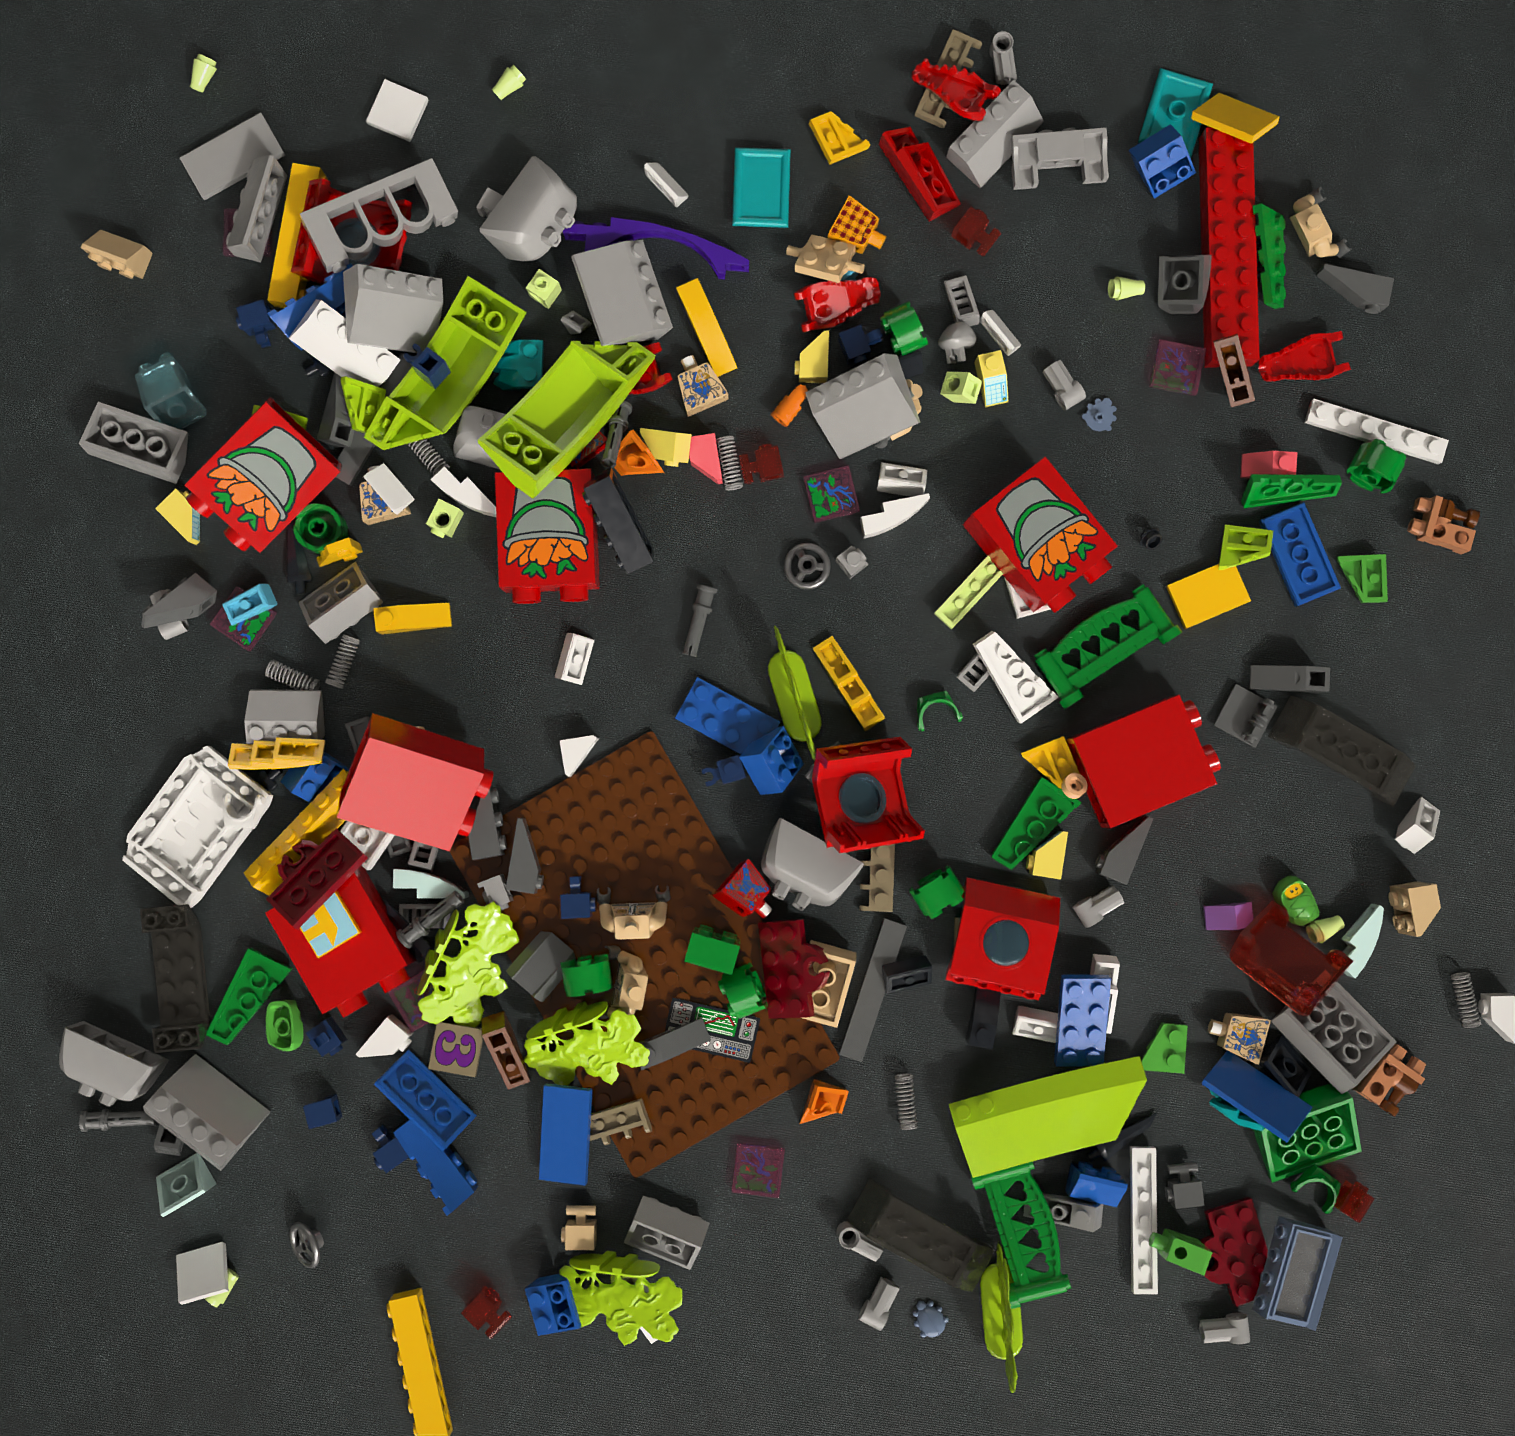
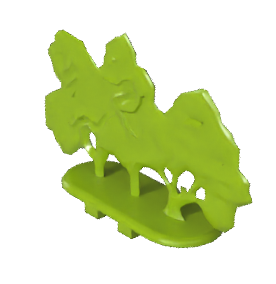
M774 625L779 652L770 659L768 665V674L785 730L794 740L807 741L812 759L815 761L816 752L812 739L820 732L822 725L816 699L804 661L796 652L785 649L781 634Z
M494 901L486 906L476 904L468 906L465 910L467 925L458 931L455 930L459 912L455 909L444 930H438L435 936L434 951L429 949L425 957V970L417 991V995H422L429 982L432 983L434 988L431 995L422 998L418 1002L419 1010L422 1012V1020L438 1024L449 1016H453V1021L457 1025L476 1027L480 1024L484 1012L480 997L483 995L495 997L508 989L505 980L500 978L501 970L499 965L491 963L490 959L491 955L508 951L518 943L519 938L517 932L512 928L510 917L501 913L500 906L495 904ZM476 922L477 926L471 927L470 924ZM469 930H478V934L474 937H463V934L467 935ZM450 938L458 939L461 943V951L457 957L451 958L443 954ZM463 940L468 941V946L464 945ZM439 961H445L447 965L445 977H432ZM439 985L445 987V991H440Z
M602 1001L591 1005L582 1002L577 1004L574 1010L568 1011L567 1008L559 1009L554 1016L540 1021L528 1031L526 1035L528 1040H525L524 1044L527 1051L524 1062L530 1068H536L541 1077L552 1080L558 1085L568 1086L575 1078L577 1066L584 1067L587 1074L594 1077L599 1076L603 1081L612 1085L619 1076L616 1067L618 1062L631 1068L646 1066L649 1062L650 1051L641 1043L634 1041V1038L641 1030L635 1015H627L625 1012L617 1009L612 1012L608 1021L603 1022L598 1020V1018L606 1012L608 1008L607 1002ZM592 1022L593 1029L590 1031L577 1028ZM601 1026H605L607 1032H604ZM570 1029L574 1032V1037L570 1040H563L556 1036L557 1033ZM543 1037H547L544 1042H540L537 1040ZM552 1040L556 1044L554 1052L549 1051V1043L552 1044ZM558 1041L563 1042L564 1046L559 1045ZM545 1044L546 1048L542 1050L541 1046Z
M998 1243L996 1252L997 1263L989 1265L981 1275L983 1328L987 1350L994 1357L1006 1360L1005 1371L1009 1390L1011 1393H1014L1018 1378L1014 1356L1019 1353L1023 1344L1021 1307L1011 1309L1009 1283L1014 1281L1009 1265H1007L1006 1259H1003L1002 1248Z
M606 1251L603 1255H577L569 1260L570 1266H563L559 1270V1274L569 1280L582 1327L591 1324L595 1317L602 1313L606 1316L607 1326L612 1331L618 1333V1338L624 1346L637 1339L638 1330L641 1327L653 1339L670 1342L679 1331L675 1320L669 1315V1312L682 1305V1289L676 1287L669 1277H662L656 1283H649L646 1280V1277L653 1276L659 1272V1264L652 1261L639 1260L637 1254L616 1257V1252ZM575 1269L587 1272L579 1275ZM596 1273L614 1275L615 1281L612 1284H604L597 1278ZM620 1276L637 1278L635 1285H631L621 1279ZM589 1277H591V1285L587 1289L582 1288L585 1278L589 1280ZM576 1278H580L579 1283L575 1282ZM595 1280L599 1283V1287L594 1285ZM644 1285L648 1287V1293L644 1292Z

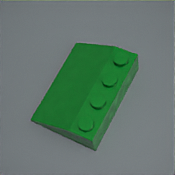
M1329 1083L1301 1093L1299 1098L1313 1108L1287 1143L1265 1127L1263 1131L1253 1129L1272 1183L1304 1172L1313 1165L1319 1167L1362 1152L1353 1097L1348 1091L1341 1094Z

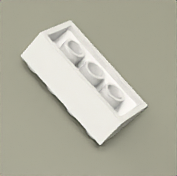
M316 299L289 337L291 341L339 376H346L377 387L389 377L400 361L399 358L387 349L347 343L346 318L322 300Z

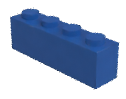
M351 263L346 265L347 268L345 270L351 268L353 265ZM345 270L324 279L325 284L322 286L313 285L306 289V295L297 301L294 298L285 302L287 307L279 312L273 309L267 314L288 338L316 299L322 300L346 318L343 272ZM291 341V342H292L295 346H297L300 350H303L300 346H298L296 343H294L293 341Z
M410 1119L393 1132L411 1160L416 1158L418 1162L416 1163L417 1171L421 1177L430 1180L432 1187L430 1191L435 1199L439 1197L446 1206L442 1209L446 1216L478 1188L476 1183L478 1181L471 1171L467 1172L463 1167V1160L457 1152H452L449 1147L442 1152Z

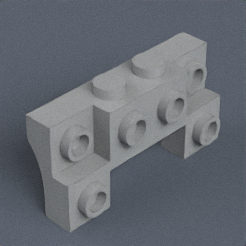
M1066 128L1058 132L1042 130L1034 134L1013 135L1011 138L1013 190L1037 188L1039 184L1038 169L1081 166L1083 184L1103 183L1109 178L1106 128L1083 130Z

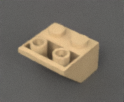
M99 230L82 243L81 249L89 254L88 258L98 262L97 265L109 271L112 268L117 269L121 275L133 279L134 276L143 279L153 254L144 245L103 230Z
M1417 881L1390 886L1388 898L1394 909L1393 925L1395 929L1401 934L1415 937L1422 936L1441 909L1437 884Z

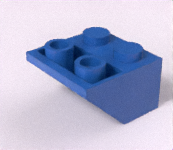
M1171 124L1129 149L1135 167L1154 199L1196 174L1183 138Z
M780 726L751 742L739 756L760 795L782 793L804 765L784 726Z
M324 752L322 764L289 768L280 782L292 794L311 803L342 769L348 772L349 768Z
M1079 1161L1078 1164L1071 1163L1065 1192L1069 1197L1117 1207L1127 1190L1128 1184L1113 1168L1102 1166V1170L1096 1169L1090 1163Z
M560 1274L539 1277L525 1288L538 1336L580 1329L582 1327L567 1278Z

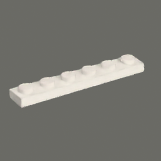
M1317 399L1311 400L1304 422L1365 442L1380 439L1386 443V446L1395 451H1400L1436 464L1442 463L1449 441Z
M1130 1146L1131 1289L1133 1294H1158L1157 1249L1149 1246L1150 1235L1152 1232L1157 1233L1156 1148L1154 1146Z

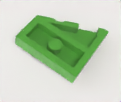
M1386 554L1337 557L1339 566L1361 603L1388 601Z
M1174 1023L1160 1024L1155 1038L1150 1041L1146 1048L1148 1050L1141 1060L1144 1070L1184 1074L1187 1025Z

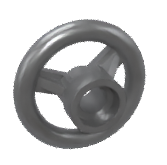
M802 543L796 545L787 553L784 560V572L791 584L800 589L819 587L826 581L830 573V559L827 553L816 544ZM803 550L816 552L822 558L823 563H817L813 556L805 555ZM797 554L800 571L794 577L791 571V561ZM810 562L812 567L805 569L803 563ZM815 570L823 571L817 580L802 582L806 574H811Z
M302 1222L294 1223L290 1228L292 1249L298 1260L305 1267L315 1268L320 1261L319 1248L324 1245L323 1237L317 1229L311 1231ZM297 1230H298L299 1237H300L299 1243H298V1239H297ZM303 1252H304V1253H307V1254L312 1258V1261L309 1260V1259L303 1254Z

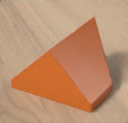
M631 430L621 441L616 466L614 467L621 476L664 473L645 443L634 430Z
M813 1079L799 1124L834 1113L842 1114L849 1091Z

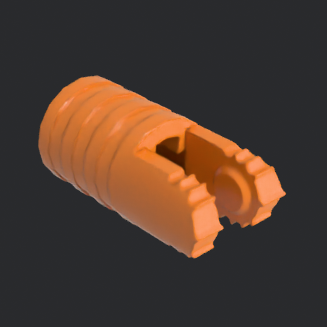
M797 385L796 389L789 396L785 395L775 410L772 411L771 416L784 427H788L789 423L792 422L793 418L802 409L800 405L806 399L805 397H807L805 393L808 391L806 385Z

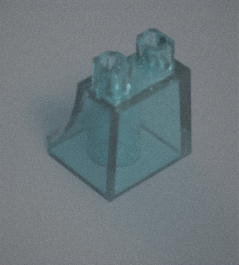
M170 353L162 354L159 362L154 365L145 363L139 366V373L135 374L143 408L155 421L181 430L206 416L204 404L194 390L184 369Z

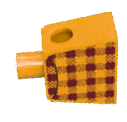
M848 196L828 233L829 239L855 245V252L863 254L868 243L881 249L887 236L875 231L879 218L851 196Z

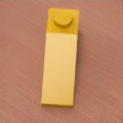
M450 603L396 605L373 608L375 629L380 634L452 627Z

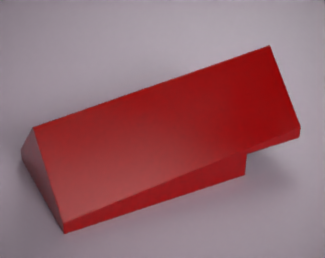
M911 127L889 130L882 134L879 142L880 148L929 222L961 204L928 142L919 144Z

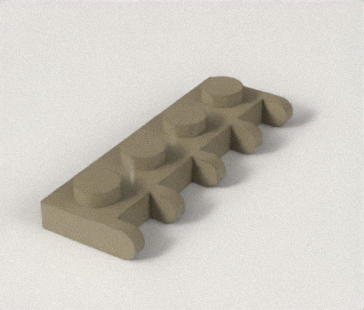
M953 29L937 65L939 67H942L944 64H947L948 67L956 65L959 71L962 66L972 68L974 62L967 58L971 47L980 49L982 42ZM926 88L915 112V117L940 128H945L946 121L939 117L944 107L951 108L935 93Z
M863 816L862 820L868 821L874 816ZM895 844L872 847L870 849V861L861 860L864 864L863 866H870L869 884H860V889L869 890L868 906L860 905L859 911L893 912Z
M642 1098L591 1113L590 1141L602 1138L603 1144L608 1145L611 1143L609 1135L621 1131L624 1132L626 1139L632 1138L631 1128L643 1125L646 1133L652 1132V1126Z

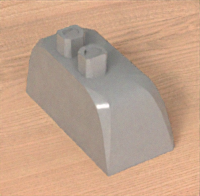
M532 156L482 224L480 233L506 259L517 261L537 260L548 252L552 246L557 247L561 242L560 234L565 228H571L574 224L575 219L573 216L577 208L576 194L549 166L536 156Z
M475 406L465 408L462 412L454 441V456L500 469L478 444V439L506 414Z
M782 818L778 819L769 835L761 861L762 871L775 884L772 895L780 900H784L788 891L795 894L796 898L792 905L800 911H803L809 903L821 906L834 904L864 865L861 861L846 853H839L834 847L827 848L824 841Z
M85 1021L64 1028L59 1053L60 1069L67 1077L80 1082L78 1093L91 1097L98 1090L102 1092L99 1102L106 1106L113 1105L117 1099L132 1101L145 1094L155 1083L169 1059Z

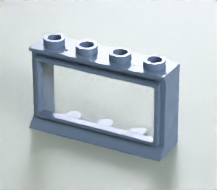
M1279 1216L1252 1310L1265 1319L1294 1324L1316 1331L1343 1237L1324 1227Z

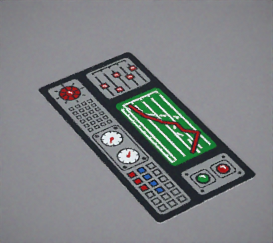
M672 998L665 1031L703 1017L711 1041L697 1046L693 1050L748 1063L751 1062L760 1018L748 1015L739 1019L737 1016L731 1017L728 1010Z

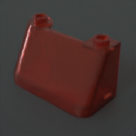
M1272 900L1239 934L1229 956L1239 969L1299 1015L1308 1016L1349 969L1353 960L1339 950H1331L1327 955L1287 926L1289 922L1287 910Z

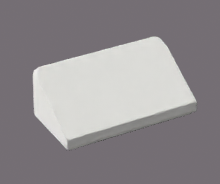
M646 163L644 165L645 175L675 207H678L688 198V194L659 163Z
M993 310L985 311L982 314L979 322L1006 355L1009 356L1020 348V342Z
M881 462L877 491L910 497L923 495L926 488L928 470Z
M384 463L363 476L396 515L415 500Z
M567 633L555 678L582 685L594 640L574 633Z
M1018 1006L1012 1034L1056 1043L1058 1013Z

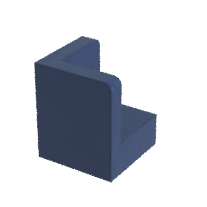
M337 1094L328 1096L321 1101L306 1104L303 1107L309 1129L337 1122L343 1117Z

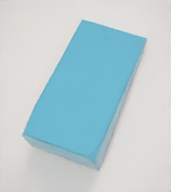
M258 584L222 605L230 624L235 625L277 605V601L269 584Z

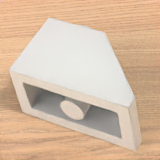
M1420 797L1399 824L1395 840L1403 848H1407L1415 854L1435 838L1440 810L1423 797Z
M1480 993L1481 1000L1478 1002V1009L1481 1017L1505 1041L1515 1044V995L1511 993Z
M391 1014L382 1022L356 1055L358 1057L393 1055L399 1050L403 1052L412 1042L409 1038L414 1032Z

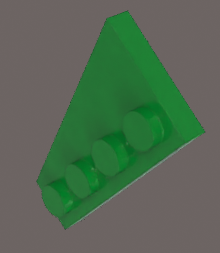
M1260 203L1253 205V214H1258L1259 225L1255 226L1256 236H1260L1262 249L1258 250V257L1265 271L1260 273L1265 305L1278 309L1284 307V299L1286 297L1284 276L1286 274L1284 253L1286 245L1283 240V230L1286 227V223L1282 214Z
M1251 474L1241 502L1243 508L1332 497L1337 495L1342 481L1340 475Z
M1040 777L990 857L1012 870L1082 802L1067 797L1062 789Z
M248 948L206 1035L225 1045H229L293 968L253 948Z

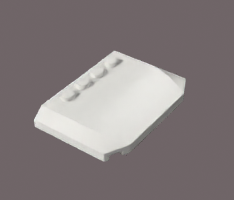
M205 746L203 750L183 758L128 833L126 840L129 843L127 854L123 855L122 860L184 911H189L202 899L252 831V829L225 827L222 796L225 793L232 795L234 809L241 818H244L251 812L257 795H263L266 799L264 813L269 808L273 798L270 792L241 769H229L228 759L211 746Z

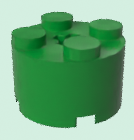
M909 301L883 313V316L880 317L885 335H891L892 337L890 338V345L895 355L903 356L928 345L927 338H923L921 334L924 330L913 306L910 307Z
M1373 439L1372 442L1360 445L1347 469V474L1350 472L1351 481L1365 490L1373 491L1376 488L1381 489L1380 493H1388L1393 489L1405 466L1406 455L1386 446V443L1380 439Z
M316 503L307 505L296 516L293 531L297 541L305 548L321 555L320 553L326 545L348 538V527L345 519L340 513L327 505ZM323 525V531L319 533L320 526Z
M945 866V872L938 869L918 881L919 887L916 890L913 886L909 889L910 894L924 916L929 915L931 919L936 918L943 913L942 909L949 904L953 907L964 900L962 896L965 890L950 866Z
M608 954L595 955L594 959H592L591 955H583L577 957V962L574 960L560 962L567 997L584 996L585 993L591 992L595 994L613 988Z
M751 963L733 969L732 975L723 973L722 979L718 981L722 994L727 995L729 1001L727 1008L731 1017L737 1016L740 1019L768 1007L767 1002L763 1003L762 997H765L766 994L759 975L756 971L751 972L749 969L753 966Z

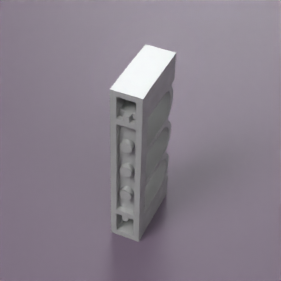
M431 158L300 213V218L326 272L333 271V273H338L347 268L346 265L349 264V259H362L368 255L373 243L383 247L392 246L400 240L403 230L413 234L423 233L429 229L432 222H434L436 227L439 225L443 227L449 226L455 222L458 210ZM415 184L427 208V217L420 222L407 220L402 215L392 195L393 192ZM385 197L398 224L396 231L390 235L376 233L370 226L361 208L362 205ZM354 209L367 235L365 244L359 248L345 246L340 241L330 221L331 218Z

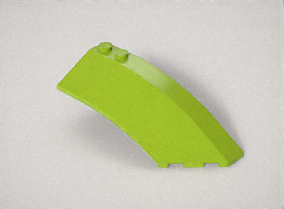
M468 276L444 320L426 346L446 361L451 373L434 389L417 375L412 366L389 397L386 396L364 438L382 450L445 434L483 387L527 312Z
M571 341L568 348L539 382L503 418L478 439V444L515 487L534 499L595 437L623 403L656 355L637 342H627V345L601 346L600 341H595L594 345L581 344V341Z
M1140 1056L1040 1078L949 1104L955 1129L972 1177H979L1036 1160L1117 1140L1126 1119H1128L1141 1090L1147 1082V1077Z

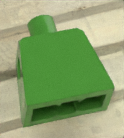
M1164 1229L1162 1235L1152 1232L1149 1238V1246L1156 1248L1157 1252L1165 1260L1198 1274L1205 1275L1213 1252L1200 1240L1169 1229Z

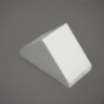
M591 735L560 740L564 771L568 777L575 773L599 738Z

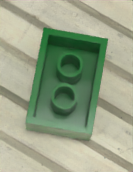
M700 924L699 928L695 927L684 962L732 975L741 942L740 939H737V934L723 931L722 935L713 932V927Z

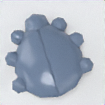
M1098 398L1095 400V405L1088 404L1087 414H1083L1082 418L1092 430L1100 432L1112 429L1110 425L1112 421L1117 419L1113 412L1117 408L1111 406L1112 401L1110 398H1104L1102 402Z
M918 1301L916 1305L918 1310H914L912 1313L913 1316L917 1317V1320L914 1321V1326L919 1327V1330H921L920 1336L923 1338L926 1336H939L949 1321V1318L941 1313L942 1307H934L933 1301H928L927 1304L924 1301Z

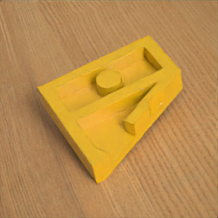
M831 111L815 117L809 122L829 165L869 149V141L860 139L853 133V128L841 122L840 118Z
M346 538L326 545L320 553L321 556L317 557L319 567L342 559L350 561L356 559L357 554L363 551L359 542Z
M1064 736L1021 753L1023 758L1060 789L1062 781L1069 774H1080Z

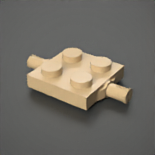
M811 234L804 247L798 248L788 245L786 255L798 257L795 263V272L839 283L843 275L848 271L860 274L864 271V264L852 261L855 254V245Z

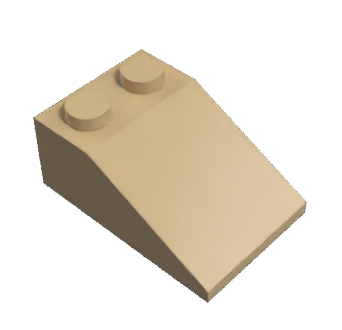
M811 940L810 944H816L824 948L823 952L829 962L823 964L814 962V971L817 974L822 971H830V975L827 980L828 984L812 992L815 1016L803 1019L837 1028L855 967L857 953Z

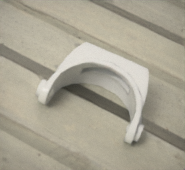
M225 793L222 796L225 827L255 829L264 813L265 797L257 795L251 812L244 818H241L234 809L232 795Z

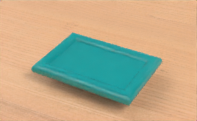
M1160 68L1138 143L1171 124L1182 136L1191 158L1202 124L1191 119L1192 112L1209 100L1213 83Z
M735 147L732 226L788 228L791 149Z

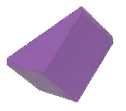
M1252 902L1203 906L1206 930H1239L1254 926Z

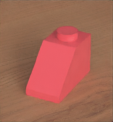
M715 433L691 437L689 451L691 465L715 483L723 484Z
M1265 451L1242 454L1240 478L1250 479L1251 474L1296 475L1297 452Z

